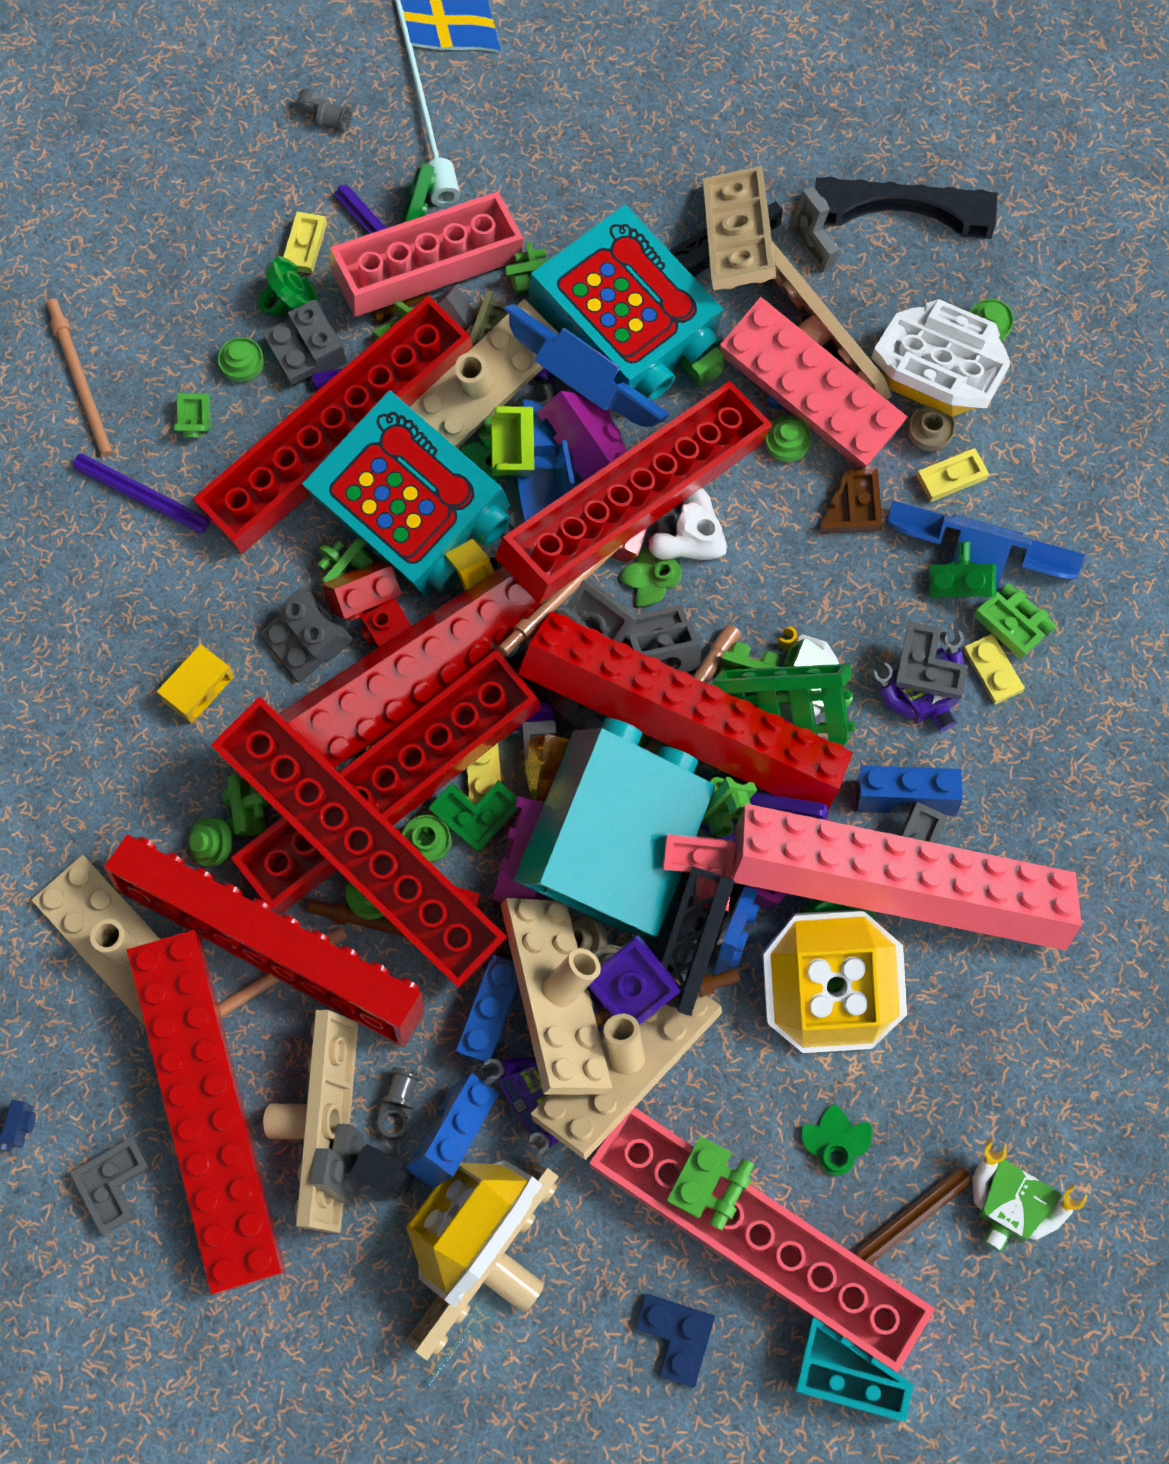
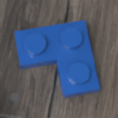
M747 886L744 887L722 942L713 974L728 971L730 967H738L749 933L744 932L746 923L753 925L760 905L754 903L758 890Z

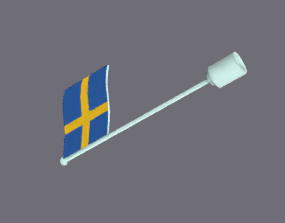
M395 0L433 159L428 164L434 167L433 173L437 175L433 190L429 191L430 198L436 206L451 205L459 200L460 191L453 163L448 159L439 158L412 46L436 50H483L501 54L488 0Z

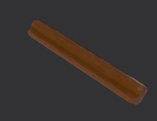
M958 1167L856 1249L855 1255L868 1264H873L966 1189L972 1182L969 1173L964 1168Z

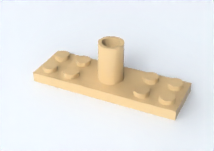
M762 166L703 178L713 289H732L739 285L754 282L762 283L776 278Z
M772 241L776 278L773 279L780 288L783 286L788 293L789 300L798 310L803 307L810 315L809 318L797 327L820 346L831 341L839 350L837 353L843 360L842 364L886 400L892 397L882 373Z
M525 299L517 305L559 335ZM508 314L472 349L461 355L455 365L417 399L410 408L458 449L484 425L485 419L491 414L495 406H504L544 367L534 361L537 355L523 346L514 337L510 328Z
M82 855L38 893L32 901L145 1026L127 949L157 941L160 938L89 860Z
M506 898L501 904V910L543 1093L607 1094L612 1089V1084L588 991V986L600 974L599 960L589 950L577 947L566 905L550 900Z
M672 976L679 986L682 985L678 976ZM698 994L691 1016L677 1011V1008L668 1005L661 1007L640 1025L633 1016L628 1014L612 1016L605 1023V1037L601 1040L612 1089L607 1094H549L531 1113L532 1120L586 1160L722 1014L721 1005L708 996L701 997Z
M316 1010L315 1021L311 1026L313 1047L312 1055L308 1060L310 1080L307 1104H269L264 1113L263 1126L265 1134L269 1139H304L302 1163L298 1169L300 1190L299 1199L295 1204L296 1226L326 1233H341L343 1203H339L310 1184L316 1148H329L333 1150L337 1124H350L358 1023L330 1010Z
M533 1163L527 1171V1174L534 1177L542 1186L532 1198V1203L523 1219L475 1285L465 1292L462 1300L455 1308L438 1295L406 1339L413 1350L424 1359L428 1360L432 1354L434 1356L438 1355L448 1341L447 1332L454 1323L458 1325L466 1317L470 1310L468 1303L482 1283L522 1313L526 1312L540 1295L544 1283L508 1256L505 1251L519 1232L524 1233L531 1226L536 1217L533 1212L540 1202L546 1203L554 1194L557 1185L554 1183L559 1176L549 1168Z

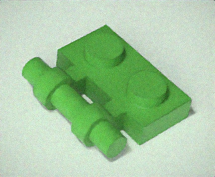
M1008 583L1001 590V593L1008 600L997 592L996 597H991L976 610L973 617L1022 659L1045 637V634L1038 627L1050 635L1057 625L1048 618L1050 614L1043 608L1039 610L1027 599L1028 595L1023 590H1017ZM1017 608H1019L1030 619L1026 618L1019 610H1017Z
M700 1136L667 1202L697 1219L700 1218L705 1206L710 1208L715 1213L709 1224L722 1231L728 1218H733L737 1210L734 1206L742 1190H747L751 1182L749 1176L755 1165L742 1158L736 1170L727 1167L726 1165L732 1152ZM720 1177L730 1182L721 1200L711 1195Z

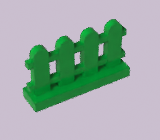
M850 663L722 670L712 681L713 685L719 687L723 692L738 699L747 700L751 704H758L760 709L770 714L779 715L782 718L781 703H790L794 725L809 729L817 736V733H827L830 742L844 746L850 738V732H854L856 729L855 721H848L845 700L851 698L850 689L843 688L852 676ZM747 692H756V694H747ZM813 701H823L826 722L816 723Z

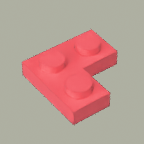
M666 833L662 868L663 870L690 872L692 866L732 878L736 841ZM697 875L694 893L699 901L712 895L716 881ZM729 897V900H728V903H727V906H726L725 911H728V909H729L730 897ZM710 902L702 905V908L708 909Z

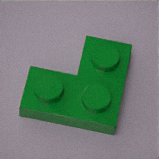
M498 779L476 804L451 782L431 804L429 809L479 852L518 809L516 807L518 796Z

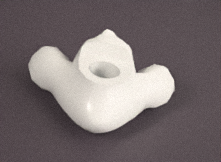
M703 488L683 501L682 512L676 524V536L667 533H655L649 539L650 552L654 557L661 560L678 557L699 560L717 559L726 554L727 548L725 536L714 513L710 496Z

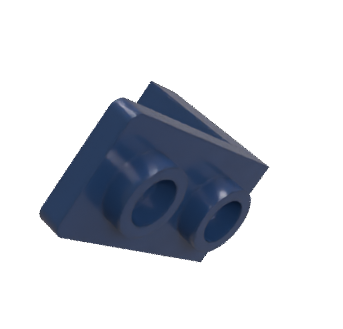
M11 1099L3 1132L0 1134L1 1151L11 1152L12 1146L23 1148L26 1134L31 1133L35 1125L36 1114L32 1112L34 1106L23 1101Z

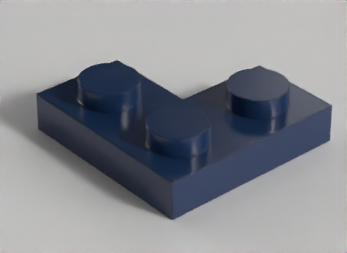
M646 1293L636 1330L670 1340L660 1377L695 1388L715 1315Z

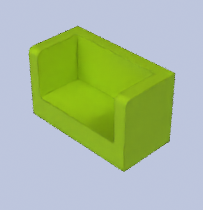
M495 406L492 410V476H530L534 471L533 407Z

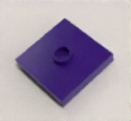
M638 935L600 966L599 976L588 986L612 1016L628 1014L633 1016L639 1025L683 990Z

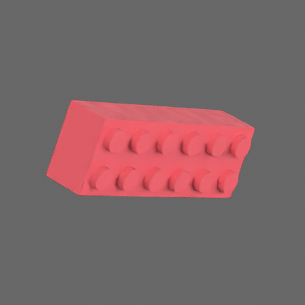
M497 191L330 247V269L354 317L392 305L399 300L403 301L516 262L515 254L522 252L524 238Z
M762 297L757 300L720 344L719 351L728 362L796 418L806 423L813 432L859 469L867 468L907 419L905 414Z

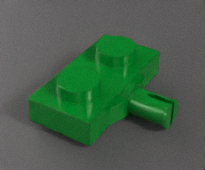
M418 161L412 182H408L405 185L407 186L405 188L407 199L401 217L404 222L425 216L427 203L424 202L427 191L433 190L437 176L436 173H433L434 167L428 163Z
M957 542V561L946 565H930L929 597H996V565L971 562V542Z

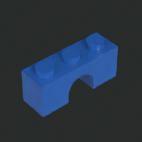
M860 765L857 777L856 812L890 813L891 808L895 805L918 802L942 814L957 816L963 800L962 769Z
M492 954L456 1050L459 1058L478 1065H482L489 1059H495L503 1037V1028L511 1006L515 1005L520 991L513 961Z
M470 1073L454 1084L437 1111L442 1116L440 1122L429 1135L420 1141L405 1168L433 1189L452 1178L499 1093L484 1084L473 1073Z

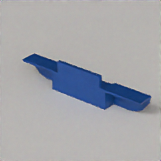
M515 304L504 307V310L509 313V324L514 337L523 346L537 355L534 361L604 411L612 408L632 423L641 427L655 426L662 423L670 415L627 383L616 384L613 379L620 367L565 328L557 335Z
M524 399L521 407H533L534 471L530 476H515L523 522L572 490L575 484L567 440H562L556 458L559 445L554 436L557 432L547 418L542 421L537 414L544 405Z
M894 500L892 501L887 518V525L892 529L937 544L941 543L946 526L961 530L958 542H971L970 561L977 564L996 565V592L1011 545L1026 548L1022 558L1023 568L1060 578H1077L1085 557L1084 553L1023 537L1021 532L956 514L954 517ZM957 545L951 563L957 561Z

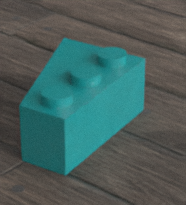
M815 1317L810 1318L793 1392L898 1422H906L914 1384L856 1347L852 1342L825 1326Z

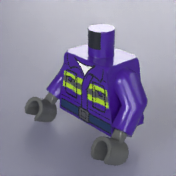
M954 628L955 638L952 642H948L947 633L941 632L939 639L948 649L946 651L943 648L938 649L935 658L964 664L962 650L958 648L963 643V633ZM879 662L882 669L880 676H878L875 669L869 668L867 672L868 677L879 682L877 688L889 710L905 719L912 718L916 724L931 717L939 732L946 731L957 723L949 708L957 705L959 700L896 687L895 682L898 669L893 671L892 667L885 662Z
M513 1057L501 1061L495 1059L487 1060L478 1068L479 1070L488 1069L492 1076L483 1081L484 1084L490 1085L498 1078H503L498 1081L499 1087L530 1135L524 1144V1148H527L528 1145L538 1147L539 1151L533 1158L535 1160L540 1159L545 1151L559 1142V1140L536 1124L531 1117V1113L549 1095L543 1093L536 1058Z

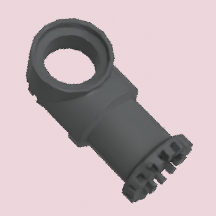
M306 88L299 92L294 105L299 114L301 112L302 115L305 112L314 114L317 126L329 125L340 128L341 132H348L350 127L348 124H351L349 120H352L351 117L353 116L351 106L343 108L331 105L318 92Z
M392 1067L391 1074L393 1075L388 1095H385L377 1121L378 1130L388 1140L397 1141L407 1135L410 1128L409 1119L414 1105L411 1099L416 1082L421 1080L422 1075L409 1069L407 1072H405V1068ZM390 1115H399L403 1119V1126L396 1133H389L384 1128V1122Z

